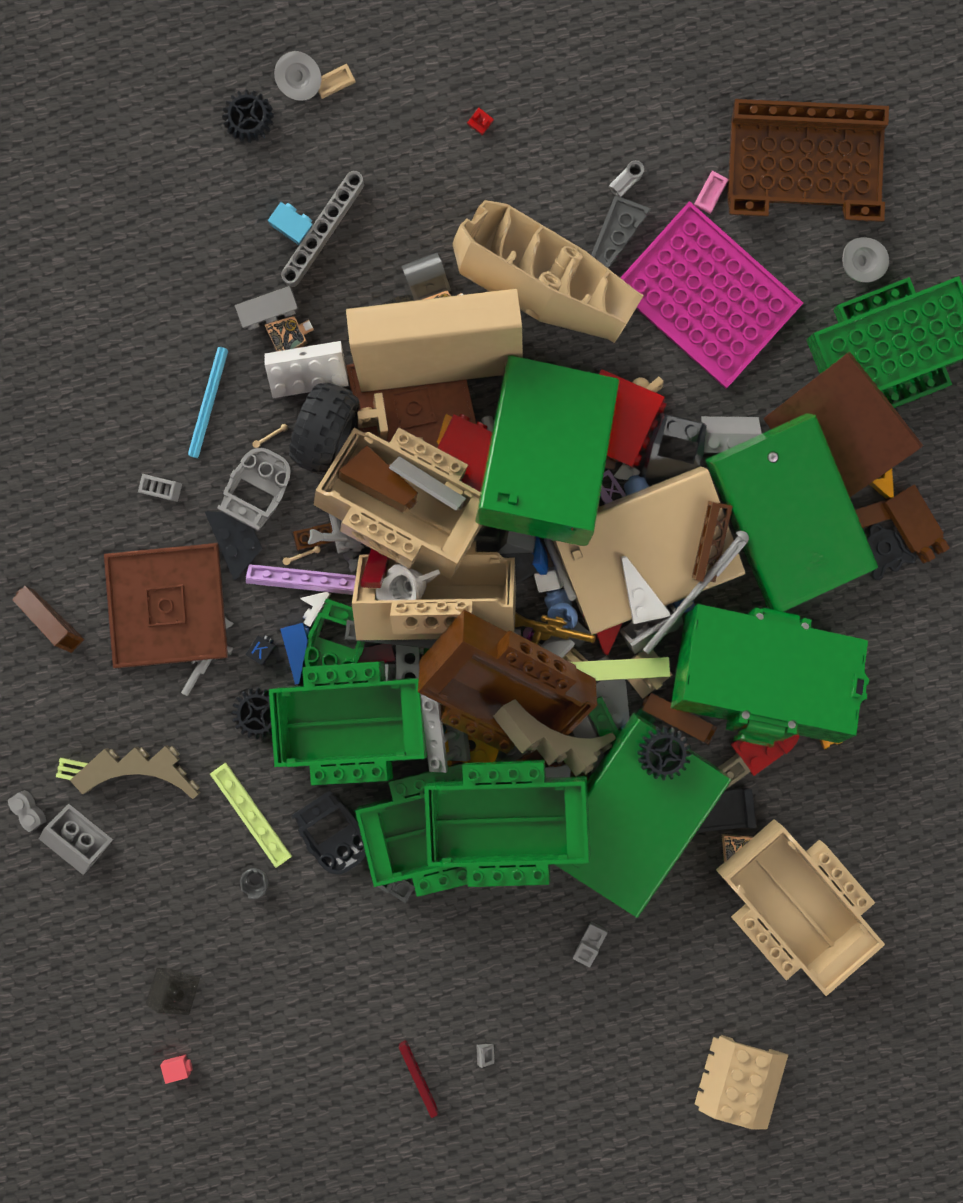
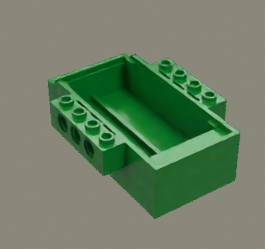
M958 276L916 293L911 279L908 277L837 305L833 311L838 324L817 331L806 339L819 374L850 352L894 408L952 385L946 367L963 361V284Z
M384 661L302 667L304 686L269 689L274 767L310 766L311 785L388 781L393 779L392 761L425 759L428 757L420 699L421 694L418 693L419 678L386 680Z
M545 760L464 763L462 765L463 780L430 781L424 786L428 867H467L468 887L549 885L550 864L589 863L591 853L587 776L546 778Z
M465 762L449 765L448 772L446 773L425 771L390 780L389 786L392 798L361 805L355 810L374 887L412 878L416 895L419 897L468 884L467 867H428L424 786L430 781L463 780L462 765Z

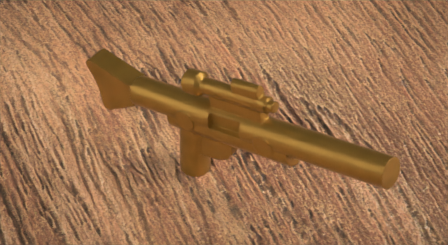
M515 612V627L526 626L533 628L534 635L531 642L537 645L540 640H548L551 636L567 640L571 637L591 643L595 642V635L563 628V625H567L564 618L556 617L554 619L542 615L541 620L544 622L548 621V624L526 619Z

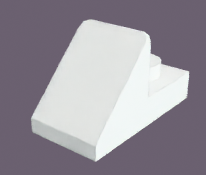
M323 592L300 598L313 606L312 609L308 608L303 616L305 619L304 624L309 627L313 626L318 613L321 612L326 603L324 602L325 599H329L330 593Z

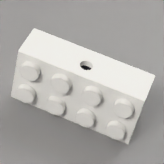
M341 341L265 353V368L273 398L311 392L312 388L319 383H332L340 387L349 386Z

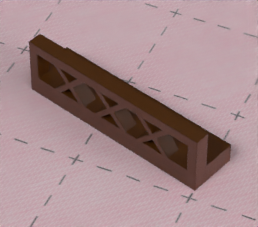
M708 501L692 573L693 579L703 582L707 565L710 564L712 567V561L715 560L716 563L722 556L733 506ZM720 508H725V517L718 521ZM718 525L721 529V536L714 540L715 528ZM714 544L717 554L710 559L711 546ZM717 575L710 582H716Z

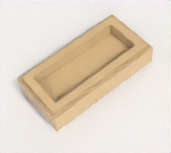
M345 64L321 76V86L318 91L321 99L356 82L348 65Z

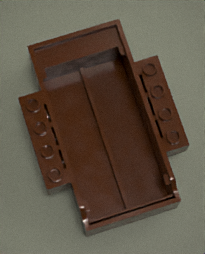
M466 610L460 613L420 659L418 693L442 704L441 722L506 754L515 744L493 716L502 706L516 699L525 711L537 721L564 735H569L597 706L596 678L577 669L575 664L510 630L506 632Z

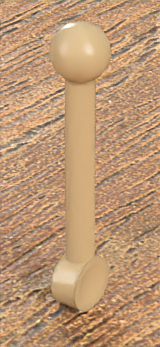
M282 424L278 430L259 441H254L253 447L259 448L263 442L282 431H287L288 426Z
M315 546L312 550L294 557H286L283 559V564L289 565L291 561L314 552L319 553L321 549L319 546Z

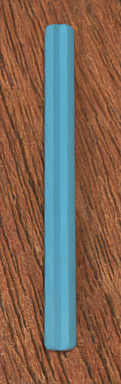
M223 347L217 348L188 451L190 457L198 458L228 354V350Z

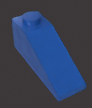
M304 623L280 629L295 685L301 683L302 667L305 666L304 657L309 639L310 628L305 626Z

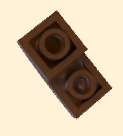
M887 500L855 510L862 528L891 519L882 504Z
M331 523L292 532L297 551L335 542L319 541L308 544L311 529L321 533L332 534Z

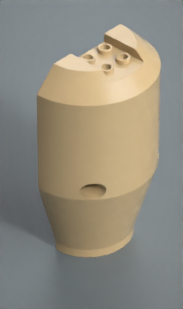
M485 200L478 207L472 221L466 219L459 226L453 241V249L461 275L489 292L517 289L520 310L539 322L605 338L615 343L644 296L585 250L508 204Z

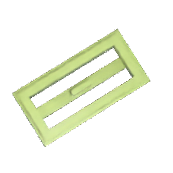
M60 758L56 777L70 780L74 776L62 774V771L72 773L80 771L79 769L64 767V763L85 767L88 763Z

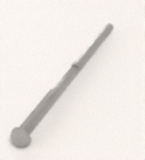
M745 531L735 533L738 537L706 573L704 581H700L643 648L647 654L654 649L686 609L693 604L692 601L702 592L715 575L719 576L745 544L748 543L749 536Z

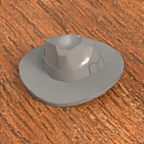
M291 51L282 55L277 61L274 70L275 81L278 88L287 97L303 101L312 98L319 91L321 72L316 62L310 56L299 51Z
M867 237L856 238L847 243L844 248L843 267L851 279L857 282H872L881 278L886 273L889 266V255L886 248L877 240Z

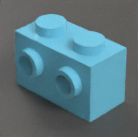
M280 202L268 219L270 226L297 245H300L313 226L312 220L305 214L300 216L296 213L297 209L291 204L287 203L285 205Z

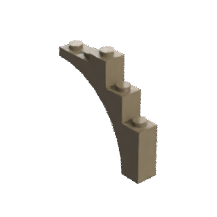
M516 699L502 706L493 716L522 754L528 750L533 752L537 749L549 765L556 761L559 764L564 760L576 777L581 773L586 775L594 769L593 764L601 755L600 752L606 753L617 739L613 733L591 739L561 734L537 721L525 711Z
M168 745L163 747L151 759L148 758L150 755L143 747H135L121 760L118 759L120 756L115 750L106 748L70 779L82 794L89 792L95 786L110 778L134 774L154 776L166 780L182 789L192 799L201 793L198 790L200 788L193 779L190 781L185 776L187 772L180 765L178 767L175 765L181 760L178 757L180 753L175 747H169Z

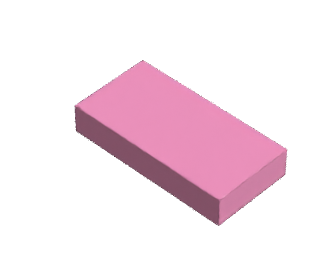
M712 171L694 205L711 214L729 179Z

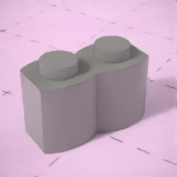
M21 791L8 799L10 809L19 816L20 824L28 832L35 830L46 822L43 811L36 806L33 796L28 791Z

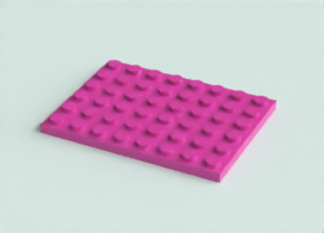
M690 201L621 276L623 281L644 295L636 309L725 389L728 388L803 304L799 298Z

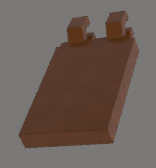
M915 484L882 503L911 553L916 551L923 564L936 558L932 549L928 548L930 545L937 555L950 549L946 540L943 539L944 533Z

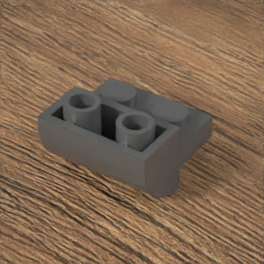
M438 253L402 265L414 301L422 300L444 291H451Z

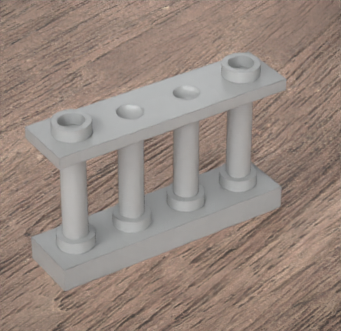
M421 694L420 699L429 772L446 773L448 772L447 761H468L471 759L468 734L447 724V733L444 734L443 722H441V703ZM448 741L449 752L446 753L445 742Z

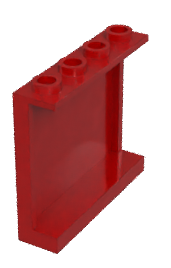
M601 369L599 375L619 379L607 457L623 463L633 470L635 465H639L642 459L640 453L649 444L650 438L648 436L651 430L653 431L657 427L659 421L656 419L659 413L664 412L667 403H665L664 396Z
M453 414L437 448L467 464L468 466L461 482L481 492L492 432L487 430L488 426L480 422L476 424L470 422V418L463 414L459 416Z

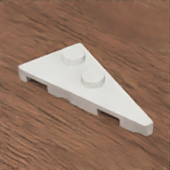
M622 556L621 561L632 622L637 624L671 616L670 612L629 559Z

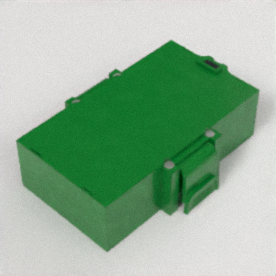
M697 604L685 615L671 709L727 720L726 730L736 731L739 728H744L738 732L737 736H734V740L765 745L769 748L774 746L775 741H783L795 734L841 743L856 736L860 704L867 699L866 686L869 684V678L865 674L868 640L811 628V619L802 618L800 620L799 615L768 608H754L748 614Z

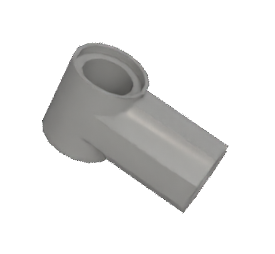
M636 160L631 161L627 168L608 186L611 192L616 196L622 197L641 179L644 172L643 164ZM632 168L638 169L639 174H638V175H633V174H631V173H630V169H632Z

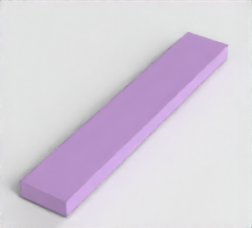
M249 564L246 583L353 595L356 576Z

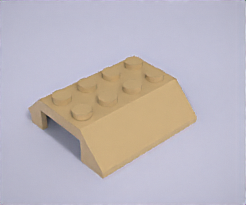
M723 1035L719 1036V1038L713 1037L710 1051L715 1054H708L704 1069L708 1070L709 1073L703 1072L699 1088L703 1089L704 1092L698 1091L695 1105L699 1106V1111L717 1120L749 1129H768L788 1054L772 1049L765 1051L734 1042L733 1038Z

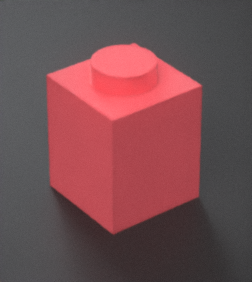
M186 1055L164 1060L160 1065L165 1084L186 1079L191 1074L190 1071H192L191 1060H187Z

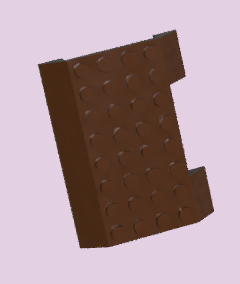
M735 99L730 133L729 215L768 217L769 203L842 206L845 220L884 222L885 202H882L884 134L889 122V106Z

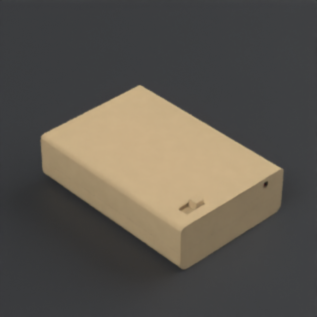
M517 289L346 309L350 349L361 392L500 376L504 373L508 356L523 358L522 322Z
M700 466L599 506L594 534L586 546L553 540L577 597L575 600L581 616L591 635L632 619L621 561L622 556L629 559L664 606L686 598L700 582L692 578L708 501L720 503L708 469ZM722 508L719 510L718 521L725 517ZM718 525L715 528L714 540L721 536V529ZM729 526L722 554L734 541ZM714 544L711 546L710 559L717 554ZM739 554L717 576L716 582H709L702 591L746 574ZM710 564L707 565L705 575L711 569Z

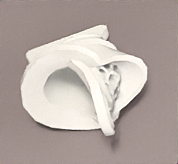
M395 564L388 570L381 588L375 589L376 599L420 600L425 592L426 584L440 574L439 569L422 575L416 570L407 569L401 564Z

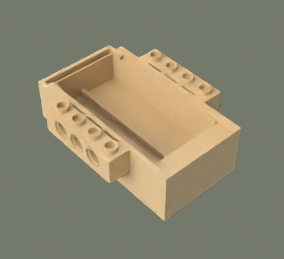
M354 428L315 491L314 506L342 520L340 528L342 533L409 569L416 560L434 571L439 569L440 574L449 579H452L482 526L475 522L481 492L461 482L468 465L401 428H398L390 443L370 432L364 433ZM367 445L389 466L400 456L444 485L446 482L455 485L463 490L462 496L466 500L463 508L456 511L402 477L418 492L416 505L410 510L407 508L402 513L341 481L338 478L339 470Z
M473 541L452 579L439 574L426 584L425 592L420 600H377L376 588H361V579L369 555H359L352 599L356 640L439 639L463 610L480 617L506 632L510 630L515 633V558H504L498 552H477L476 541ZM389 559L384 578H386L387 572L392 566L400 563ZM416 560L410 568L420 572L422 575L434 571Z
M775 819L716 869L745 903L742 908L731 916L732 919L786 981L801 968L823 994L827 996L885 945L861 917L875 902L832 851L820 840L805 851Z

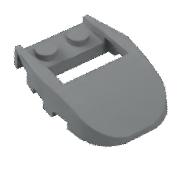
M265 448L250 450L241 459L238 467L235 470L233 469L227 487H225L223 492V501L221 506L218 505L217 509L259 531L274 513L283 497L290 478L288 462L282 456ZM241 479L274 496L266 512L232 495Z

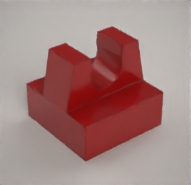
M478 108L467 122V125L480 135H483L494 119Z

